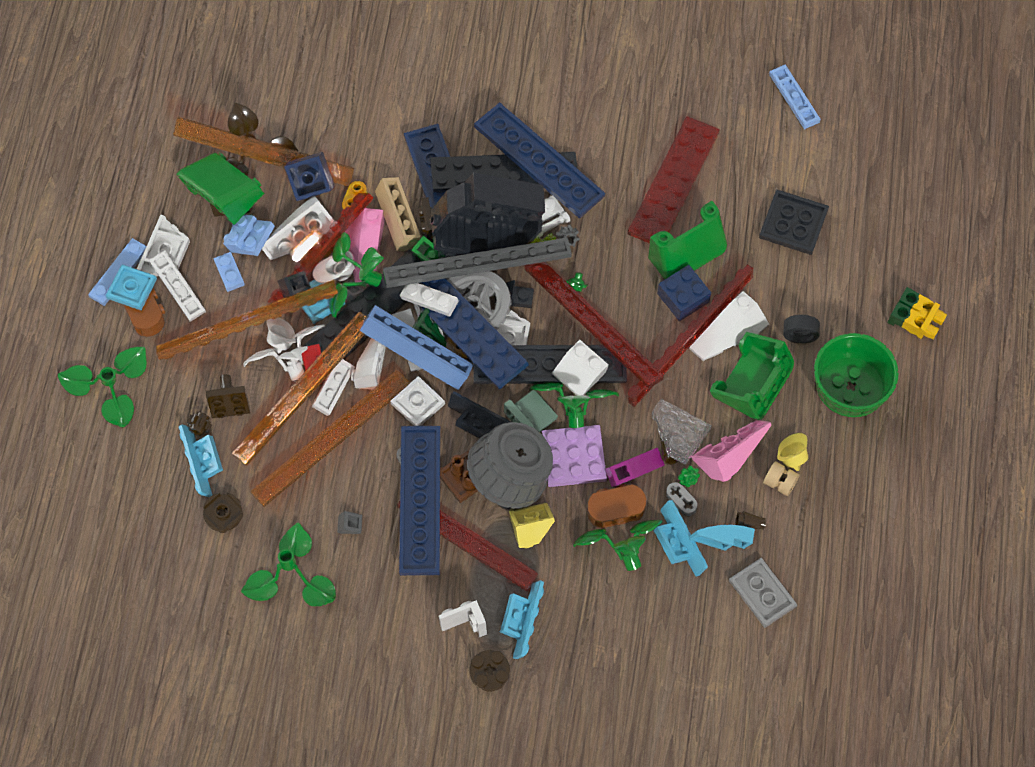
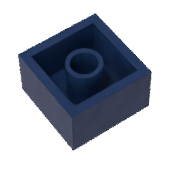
M323 152L289 161L284 166L296 201L329 192L335 186Z
M690 265L658 284V296L679 322L710 303L711 291Z

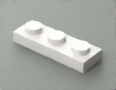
M419 283L405 285L400 294L403 300L449 317L459 302L455 296Z
M338 357L316 396L312 407L329 416L355 366Z

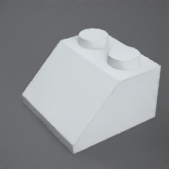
M579 340L566 353L552 374L575 395H585L606 373L608 364Z

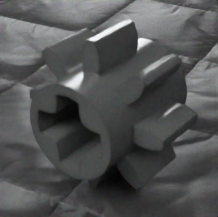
M570 224L567 227L561 226L560 231L556 233L559 239L567 238L569 235V245L573 247L580 240L576 235L579 231L576 228L573 229Z

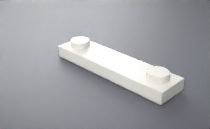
M165 250L149 259L150 264L190 322L206 312Z

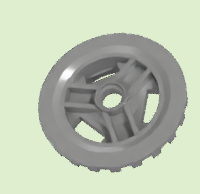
M491 271L451 277L447 280L462 296L466 294L464 298L469 303L478 302L475 309L496 330L499 329L498 326L501 323L504 324L506 315L510 313L511 295L506 283L500 276ZM495 295L497 305L495 310H492L489 297Z

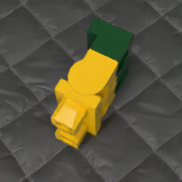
M906 287L887 323L893 326L896 324L911 334L917 335L920 339L923 336L934 339L939 328L932 325L931 322L934 321L942 325L947 314L939 310L940 304L934 303Z

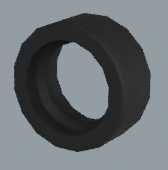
M809 315L790 316L784 320L783 336L788 341L794 343L814 342L820 336V322L817 318Z

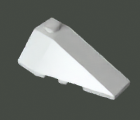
M312 196L270 234L262 250L270 260L292 253L296 249L308 247L312 243L324 241L338 231L340 227L318 199Z
M372 338L359 358L356 369L352 370L351 380L354 381L355 388L378 391L386 346Z

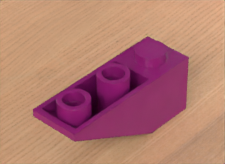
M657 447L605 468V472L611 487H614L665 466Z

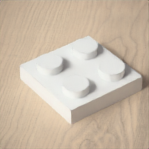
M418 376L391 400V405L414 426H421L445 405V401Z

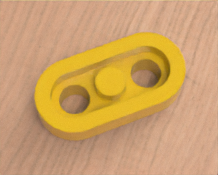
M354 181L349 185L342 202L343 212L346 215L361 210L367 195V188L363 182Z

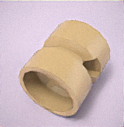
M775 461L763 483L771 488L777 487L780 493L789 496L800 474L791 469L786 471L785 466Z

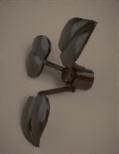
M234 103L227 125L229 131L239 136L242 142L240 145L241 157L240 161L235 157L227 158L226 161L248 176V168L242 164L244 162L245 147L249 148L254 146L255 143L264 150L269 151L267 160L274 165H285L297 156L299 150L287 137H275L269 144L270 148L256 139L252 132L258 128L259 124L256 114L248 107Z

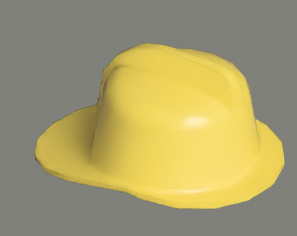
M796 433L785 438L778 447L777 459L782 461L787 468H794L796 471H799L801 465L808 460L807 436L803 433Z

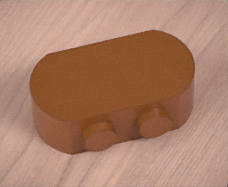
M154 288L151 290L142 310L124 305L137 334L145 337L156 335L165 324L163 318L165 310L161 303L157 304L156 299H158Z
M621 484L614 489H600L589 498L587 508L588 519L595 527L600 529L638 521L645 513L646 496L642 489L636 485Z

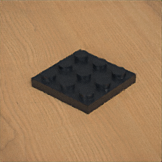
M776 189L759 238L812 255L829 206Z

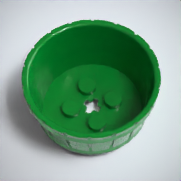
M859 333L843 334L829 340L818 352L814 364V378L822 402L833 412L845 417H862L877 410L889 399L898 382V365L889 348H886L887 346L881 341L869 335H861ZM848 382L856 384L855 391L846 388Z

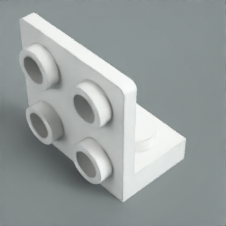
M477 600L474 602H464L459 608L454 610L452 608L446 609L439 615L442 631L469 621L473 632L477 631L479 637L487 635L486 621Z

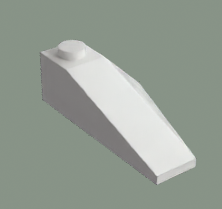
M743 291L720 313L689 349L702 361H705L722 353L723 350L732 346H738L739 341L746 332L759 335L769 323L758 304Z

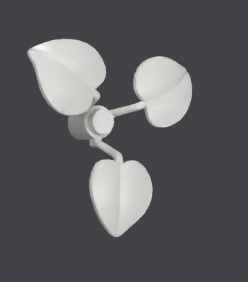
M325 325L308 327L296 333L294 337H297L298 348L293 349L291 352L278 356L274 348L262 350L249 357L243 363L244 367L248 362L266 356H274L283 366L285 372L288 371L292 381L305 377L301 354L308 347H301V339L305 335L322 329ZM282 359H291L287 362V366L282 361Z

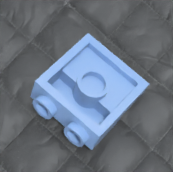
M244 214L235 225L232 224L231 231L224 236L223 244L232 253L258 256L275 226L270 221L257 220L253 215Z

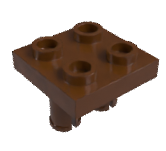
M469 450L462 455L453 456L452 462L440 469V479L459 503H462L478 492L474 486L475 484L470 479L467 468Z

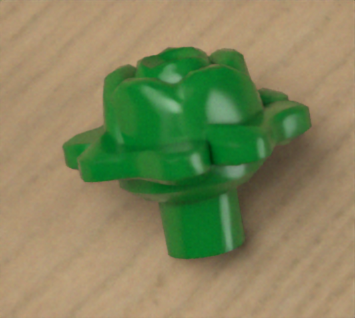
M576 272L575 277L566 280L570 290L581 292L583 288L588 286L582 280V273Z
M692 466L683 468L678 476L679 483L687 488L696 484L700 477L699 469Z

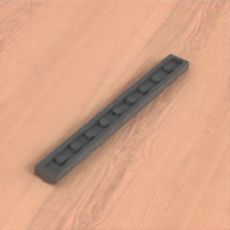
M568 238L386 267L383 268L386 288L570 258L572 252Z

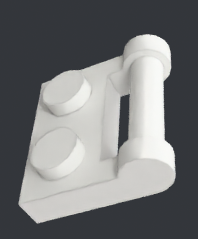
M553 195L544 199L545 213L542 215V223L557 215L559 217L542 225V232L537 238L562 223L570 222L568 213L564 211Z

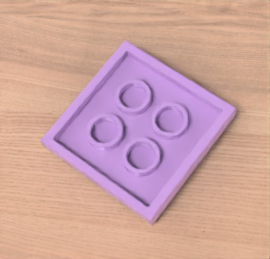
M600 425L542 431V435L549 443L553 454V467L548 477V487L607 481Z

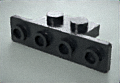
M455 391L450 396L448 407L462 414L456 420L455 426L479 439L483 435L490 433L495 427L511 422Z

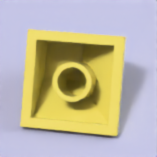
M547 503L509 511L519 548H530L535 544H539L555 522Z

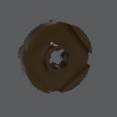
M216 493L210 496L204 503L203 518L205 523L211 529L220 533H225L235 528L243 517L241 503L233 494ZM228 509L226 511L227 514L224 516H219L220 513L218 510Z
M485 650L478 653L472 658L469 667L471 681L475 686L477 685L487 692L501 689L510 676L508 660L500 651ZM488 666L495 668L493 675H489L487 672L484 673V670Z

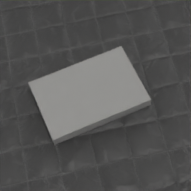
M762 558L729 578L731 585L764 628L797 607V603Z

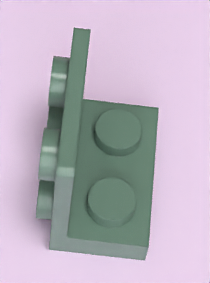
M532 390L515 404L511 400L504 403V413L512 422L529 425V427H533L538 432H541L558 418V415L535 390Z

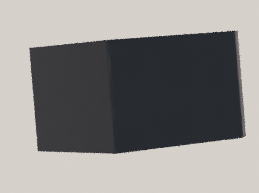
M305 271L277 280L284 298L311 288Z

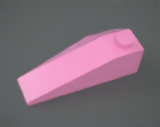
M364 208L348 215L345 232L350 236L349 251L353 255V260L360 265L362 257L368 248L373 247L378 253L380 251L385 221L383 210ZM357 266L353 270L355 282H362L359 279L360 268Z
M756 420L738 429V434L721 438L722 442L719 444L705 446L691 456L692 460L711 479L722 482L731 479V476L739 471L771 427V422Z

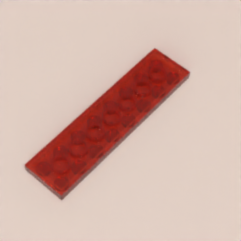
M686 116L628 229V235L650 243V237L660 231L670 232L719 135L720 129Z

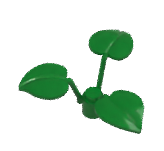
M343 232L336 242L332 258L335 262H340L344 258L360 268L359 279L362 282H345L343 285L338 283L334 287L329 298V309L334 318H336L338 311L347 298V286L366 287L369 284L377 287L382 279V274L374 271V269L384 257L375 248L370 247L364 253L361 265L346 255L351 243L350 236L346 232Z
M133 347L120 352L114 360L116 369L111 367L103 368L93 381H91L93 379L91 370L83 365H75L58 373V379L62 387L74 396L88 394L90 385H94L98 380H101L104 386H109L113 399H108L103 403L101 412L107 422L123 428L132 420L134 405L127 395L116 397L113 387L116 382V374L121 375L124 373L128 378L140 377L145 372L147 366L145 347Z
M563 383L536 384L529 388L530 391H559L561 397L557 399L564 404L570 428L584 427V415H586L588 402L592 398H602L611 395L619 397L618 392L607 389L588 391L585 394L587 396H564L561 388ZM582 403H584L583 410H581V407L579 406Z
M646 520L639 522L630 529V533H634L633 537L616 544L605 534L606 529H594L581 535L574 542L573 546L590 545L600 539H606L618 554L619 559L624 561L626 570L632 571L641 567L638 553L640 546L646 539L645 536L639 535L652 531L663 521Z
M300 523L292 526L279 543V564H277L275 577L273 578L272 573L269 571L259 570L248 578L245 586L241 589L242 594L252 600H269L278 592V586L275 582L279 578L280 570L291 571L295 569L307 585L303 589L302 596L308 605L314 607L323 606L333 602L336 598L335 587L328 578L317 575L309 583L296 564L295 556H305L312 548L311 537Z

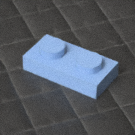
M231 252L213 258L227 292L245 285Z

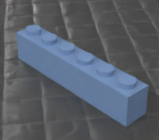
M376 305L359 330L459 390L472 370L473 364Z

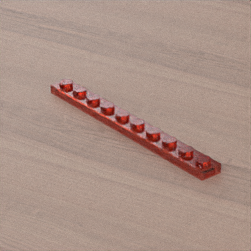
M546 262L525 265V270L648 389L663 380L664 375Z
M747 264L743 269H739L735 278L731 282H727L723 291L714 296L712 303L708 307L703 308L700 316L696 320L691 321L684 333L679 334L676 342L665 350L661 359H657L650 371L645 372L641 376L636 386L633 385L629 389L628 403L635 407L749 283L753 278V267Z

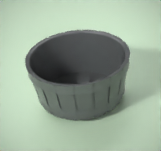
M518 422L504 423L495 427L490 433L483 435L470 449L467 460L469 476L476 489L489 501L507 508L527 507L536 502L546 488L548 477L553 467L552 450L545 437L533 427ZM520 448L523 449V453H525L526 456L522 455L521 457H519L516 450H519Z

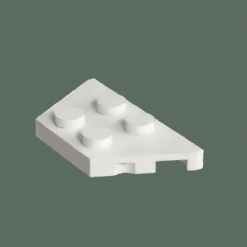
M160 215L137 267V270L155 276L159 275L150 264L149 259L165 250L176 268L179 269L190 243L189 238L184 233H181L174 224L172 225L167 221L164 215Z
M511 310L509 315L505 317L506 321L498 326L499 329L497 331L511 345H527L530 322L520 318Z

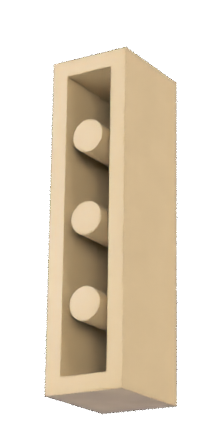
M399 177L382 178L375 193L383 210L397 251L412 250L421 236Z

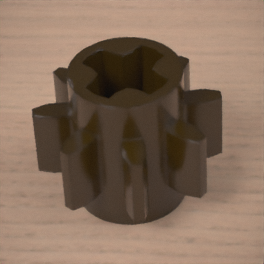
M197 412L194 415L190 414L186 422L188 423L189 431L198 436H202L204 432L209 433L212 426L209 421L210 417L202 412Z

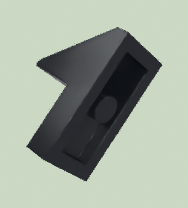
M515 280L506 282L511 295L510 306L532 308L534 288L515 286Z

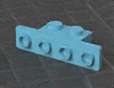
M182 424L179 426L180 438L184 443L185 455L190 464V472L195 480V489L200 495L210 497L212 492L208 478L223 471L214 438L211 435H207L196 441L195 435L189 431V427Z
M669 500L661 508V513L667 524L657 526L654 532L671 564L687 560L694 575L700 576L707 569L708 565L696 542L689 540L691 534L673 500Z
M541 580L532 584L528 599L516 594L509 596L500 633L517 639L513 654L515 659L524 657L529 650V638L533 634L534 619L539 612V600L544 593V582Z

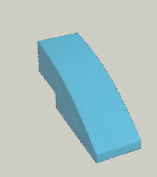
M717 525L697 530L689 536V540L724 551L732 546L745 549L753 544L755 529L738 525Z

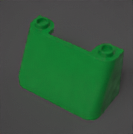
M214 152L178 171L176 175L194 195L199 194L220 213L224 214L233 225L265 194L260 188L262 185L255 178L250 179L226 161L227 158L222 153L217 154Z
M710 201L701 208L700 215L704 222L674 239L666 231H660L650 237L648 259L664 279H667L688 265L695 271L726 251L727 240L720 212L713 201Z
M746 332L739 341V349L742 354L740 360L726 382L717 380L712 384L710 393L715 399L748 417L762 420L794 368V359L784 341Z

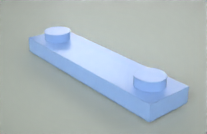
M783 65L769 72L770 77L802 127L806 129L820 123V117L787 66Z
M132 238L90 291L89 297L105 306L109 301L106 298V294L121 265L135 268L147 246Z

